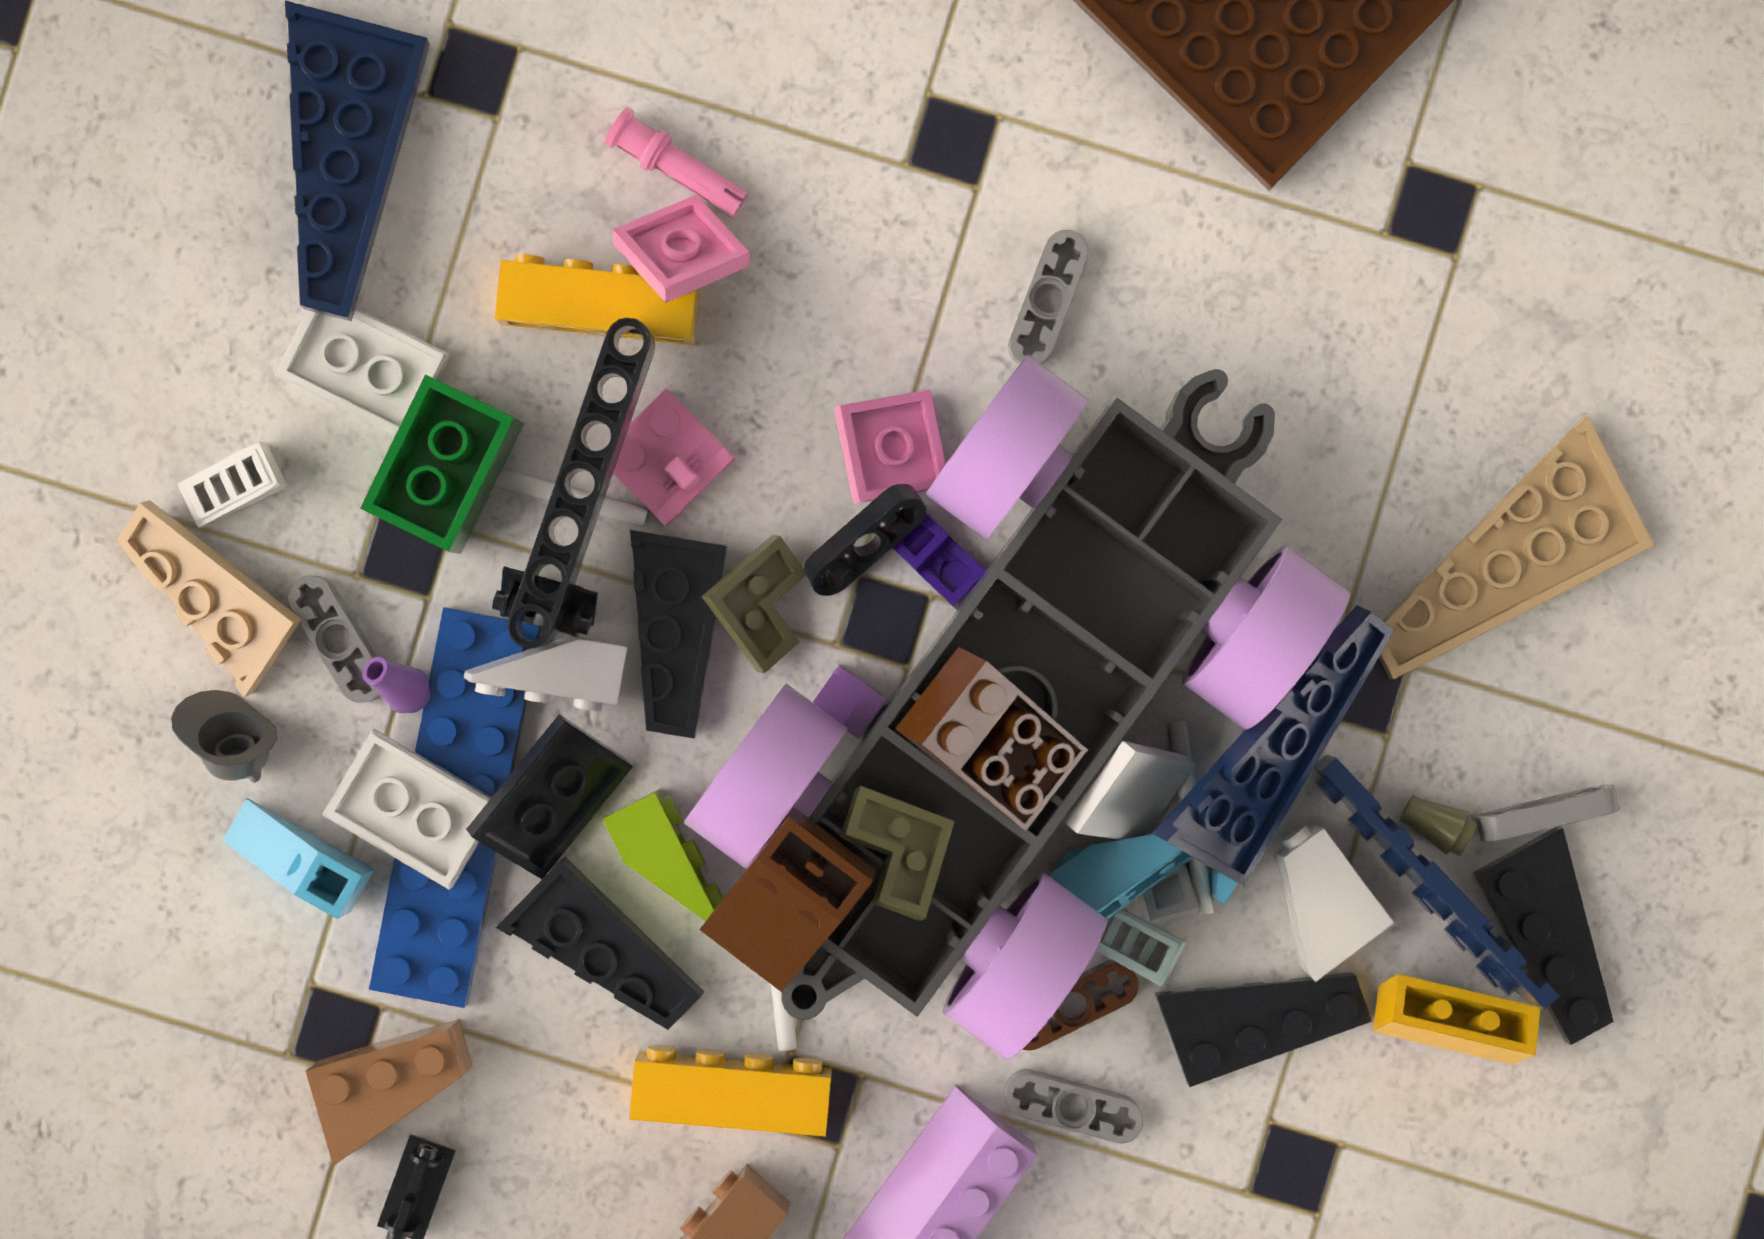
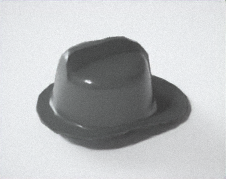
M220 690L201 691L186 697L179 703L171 717L174 734L180 742L201 759L206 769L214 777L229 781L247 778L253 783L260 780L261 769L265 766L269 757V751L274 747L278 738L277 729L268 718L259 713L244 699L231 692Z

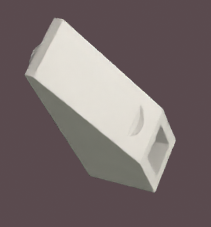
M568 636L553 641L547 646L529 649L466 670L464 679L476 683L475 692L505 696L506 688L525 691V700L553 704L554 697L561 696L573 698L572 707L601 711L603 703L617 705L627 647L617 643Z

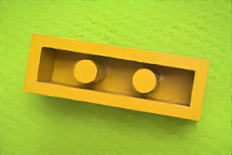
M1397 974L1378 985L1372 1032L1513 1065L1536 1056L1541 1007Z

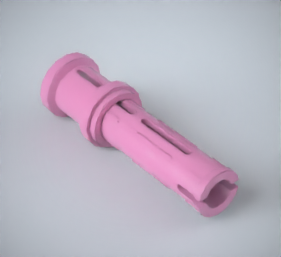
M626 107L620 113L605 139L606 146L610 148L619 147L639 160L640 167L646 171L658 169L727 213L729 217L733 218L737 214L738 207L741 208L749 193L748 190L742 189L671 143L672 138L668 132L663 129L657 132L635 118L634 110Z

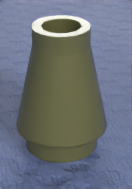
M1414 795L1409 799L1399 820L1417 831L1445 855L1452 852L1458 856H1461L1465 851L1478 824L1477 821L1468 817L1469 812L1423 800Z

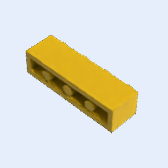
M515 254V261H500L494 319L502 325L606 336L608 329L614 322L628 317L642 322L652 333L656 342L695 346L701 288L665 303L631 265L614 264L612 265V272L593 270L592 262L564 259L563 266L544 265V257L530 254ZM634 330L627 331L620 337L644 340L642 333Z
M655 1045L648 1046L647 1052L639 1051L634 1061L629 1120L826 1137L832 1068L822 1067V1061L795 1058L793 1059V1065L773 1063L774 1057L764 1054H746L744 1060L725 1059V1053L717 1050H697L696 1056L676 1055L677 1049L674 1047Z

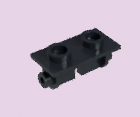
M506 566L503 567L501 591H496L492 603V609L499 610L500 616H510L525 571ZM538 576L540 587L547 593L555 592L561 585L559 581ZM578 585L574 586L559 632L573 637H577L578 633L588 635L590 627L594 626L598 592L584 589ZM530 612L525 616L523 622L533 624L538 613ZM543 620V627L546 628L545 620Z
M413 1134L409 1135L377 1223L378 1227L388 1230L386 1239L425 1238L456 1150Z

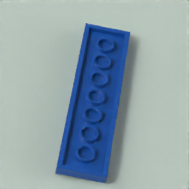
M443 607L429 677L430 699L423 708L415 752L492 797L514 770L527 700L524 699L525 691L506 688L505 696L475 692L476 683L464 679V673L466 670L529 650V648H523L511 639L507 628L508 619ZM523 622L522 628L525 635L532 640H538L541 626ZM479 842L453 888L450 890L394 858L369 990L465 1008L468 1005L497 852Z

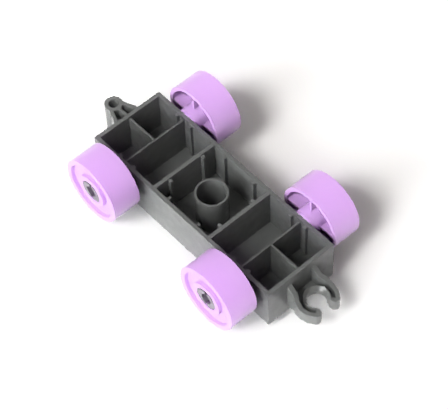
M1027 355L967 434L925 495L986 540L1018 499H1021L1032 509L832 781L818 772L848 728L786 683L692 809L684 824L744 868L750 864L791 809L795 807L876 869L870 886L838 927L782 991L781 1001L784 1009L790 1016L801 1020L814 1018L823 1011L826 1002L866 979L918 1017L960 960L966 965L953 985L943 1006L942 1013L1007 1060L1014 1057L1043 1028L1076 984L1102 939L1107 919L1044 872L1030 881L1007 909H1004L1000 904L1199 633L1202 632L1206 635V638L1187 667L1182 684L1245 730L1255 726L1275 708L1321 651L1348 605L1350 599V591L1288 545L1282 546L1271 555L1248 582L1241 578L1283 520L1235 484L1243 470L1253 466L1265 454L1274 435L1275 412L1268 404H1258L1251 408L1244 416L1242 430L1239 437L1233 443L1226 446H1215L1207 442L1200 435L1197 426L1198 415L1207 403L1218 399L1228 384V377L1224 371L1213 369L1189 380L1175 393L1166 411L1165 423L1160 429L1119 398H1116L1104 409L1082 441L1071 453L1059 443L1086 407L1089 399L1030 355ZM958 647L988 661L1088 749L1026 831L1022 830L937 764L896 730V727ZM859 786L955 821L926 919L918 921L872 904L887 855L840 838L854 790Z

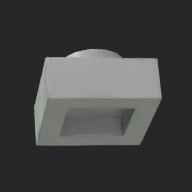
M1186 863L1143 893L1148 915L1153 926L1200 913Z

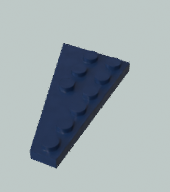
M1356 605L1332 632L1316 658L1285 697L1259 723L1243 731L1153 834L1245 886L1389 641L1394 629L1372 611Z
M1326 754L1316 763L1313 769L1321 777L1315 782L1318 788L1333 804L1341 800L1353 813L1347 819L1352 827L1366 841L1374 837L1385 850L1380 855L1382 861L1397 877L1400 878L1404 874L1409 877L1417 887L1411 892L1415 899L1431 915L1435 913L1441 920H1446L1449 923L1443 929L1445 933L1462 951L1467 950L1476 959L1479 958L1481 960L1476 965V968L1495 988L1499 986L1508 996L1515 992L1544 1010L1560 997L1548 983L1544 984L1522 971L1526 966L1525 962L1527 960L1500 935L1495 937L1489 931L1493 928L1491 922L1434 861L1430 862L1422 854L1415 855L1411 850L1415 845L1410 835L1391 818L1387 817L1384 819L1380 815L1379 811L1382 807L1378 801L1336 757Z

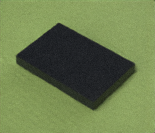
M558 714L466 830L475 840L542 880L634 766L625 757L561 714Z

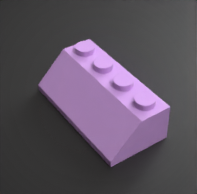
M955 1085L843 1239H977L1038 1156L1034 1142Z

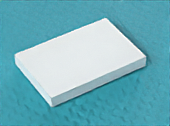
M357 307L355 308L352 322L306 310L274 375L396 435L424 375L426 374L439 381L452 355Z
M373 729L322 815L450 890L479 844V841L470 836L466 828L491 799V796L380 731Z
M1122 741L1070 812L1065 823L1077 834L1121 840L1145 836L1196 764L1184 754Z

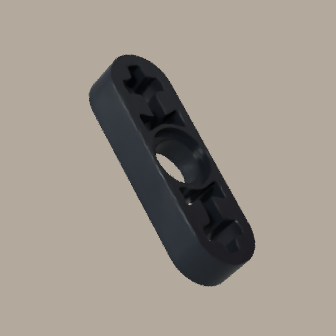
M896 484L886 489L808 557L804 564V573L817 594L831 596L843 591L923 521L926 515V506L913 486L909 484ZM871 533L875 534L874 538L866 545L854 546L855 542L862 536Z

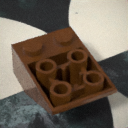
M960 647L957 648L896 727V730L927 756L1024 831L1029 828L1088 750L988 661Z
M793 807L699 930L782 993L870 886L876 869Z

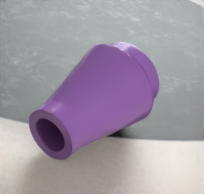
M374 657L364 666L362 674L364 681L371 685L395 712L402 714L415 713L424 708L430 699L429 681L422 670L387 661L382 657Z

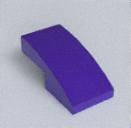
M927 513L923 521L892 548L956 610L986 571Z

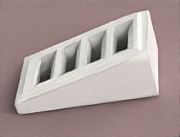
M261 441L232 454L178 484L198 528L210 525L288 488L268 443ZM251 462H254L263 481L257 486L246 466ZM234 470L238 471L246 488V492L239 494L230 475V472ZM217 478H221L231 499L223 503L213 482ZM203 485L214 506V509L208 512L205 511L196 491V488Z

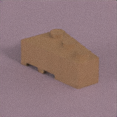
M459 1019L320 1059L305 1071L333 1166L453 1084L471 1068L472 1062Z
M746 1164L738 1174L730 1170L719 1181L712 1191L717 1198L705 1211L698 1206L687 1217L680 1227V1230L685 1233L680 1239H769L787 1217L790 1201Z

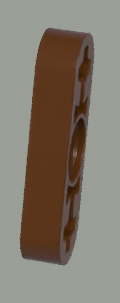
M1108 960L1083 972L1070 992H1078L1084 996L1086 1000L1084 1012L1076 1018H1067L1057 1009L1053 1017L1060 1026L1051 1029V1024L1048 1020L1037 1033L1038 1035L1023 1050L1039 1049L1132 1002L1139 988L1135 972L1114 960ZM1115 971L1119 977L1127 975L1128 980L1122 984L1124 992L1116 995L1111 989L1099 994L1098 996L1104 1004L1095 1008L1094 999L1084 984L1093 981V986L1097 990L1109 983L1107 974Z

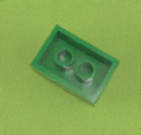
M425 374L360 509L448 552L461 554L524 423Z

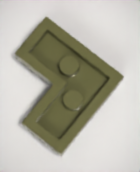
M778 535L770 536L702 596L756 672L766 673L799 643V640L773 604L805 576L802 565L782 537Z
M859 786L854 790L840 838L887 855L872 904L918 921L926 919L955 821Z

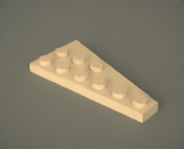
M1589 416L1582 417L1383 619L1385 623L1394 629L1393 634L1379 656L1389 679H1396L1655 546Z

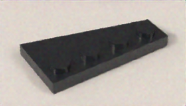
M630 530L646 731L695 739L716 619L715 614L702 596L722 579L728 546Z
M1555 827L1474 871L1473 874L1512 945L1527 960L1525 962V969L1528 974L1544 984L1548 983L1560 995L1547 1009L1565 1042L1572 1045L1614 1022L1564 829L1562 827Z
M567 857L562 858L496 927L509 936L514 934L531 944L532 950L547 959L552 957L575 971L574 975L589 984L595 982L614 994L616 1000L667 1030L705 992Z
M1353 973L1324 975L1316 982L1310 977L1282 982L1245 983L1242 986L1196 988L1193 991L1154 993L1189 1087L1372 1022L1357 977Z

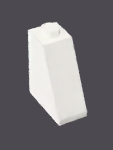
M1303 824L1292 830L1282 839V843L1285 846L1276 852L1300 966L1316 982L1394 924V922L1325 829L1316 824L1309 828L1306 824Z

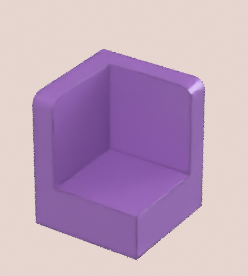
M839 664L813 703L847 727V732L859 740L887 700V697Z

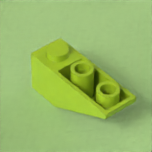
M660 789L602 819L624 864L704 921L708 919L724 897L715 882L710 885L707 884L700 870V867L706 865L705 860L694 839L686 842L678 826L684 820L679 807L671 795L664 798Z

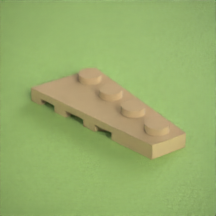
M148 500L140 503L116 542L156 590L162 589L177 608L174 610L175 614L185 626L192 625L208 645L205 648L206 652L217 665L223 663L237 680L233 685L242 696L246 697L254 693L302 619L152 501Z

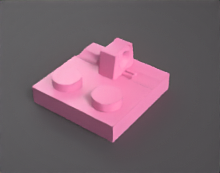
M697 195L613 229V245L621 254L626 256L630 264L665 303L749 267L750 252Z
M665 389L630 423L613 474L667 527L735 458Z
M931 390L839 405L834 408L853 504L873 501L886 489L896 484H909L917 492L927 491L946 465Z

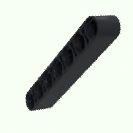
M626 317L618 319L610 326L606 333L514 601L507 628L511 639L523 648L533 649L547 646L555 640L559 633L652 362L656 345L654 336L642 322L635 318ZM634 330L642 333L644 341L639 352L630 356L620 353L618 343L620 337L625 332ZM614 377L623 378L627 384L625 397L619 402L607 403L602 394L605 382ZM597 424H605L611 433L609 444L602 450H591L586 441L589 429ZM580 471H589L594 478V489L587 497L577 498L571 492V479ZM569 517L577 524L578 536L573 543L563 546L556 540L554 530L556 524L561 519ZM552 564L560 570L562 582L555 592L547 593L540 587L538 576L542 568ZM530 612L539 613L545 620V632L538 640L530 639L523 632V620Z

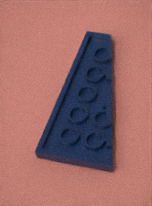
M285 0V17L288 20L289 36L287 59L290 64L291 76L289 100L292 159L296 177V196H294L295 214L298 218L299 245L297 246L300 306L305 310L352 322L430 43L426 37Z

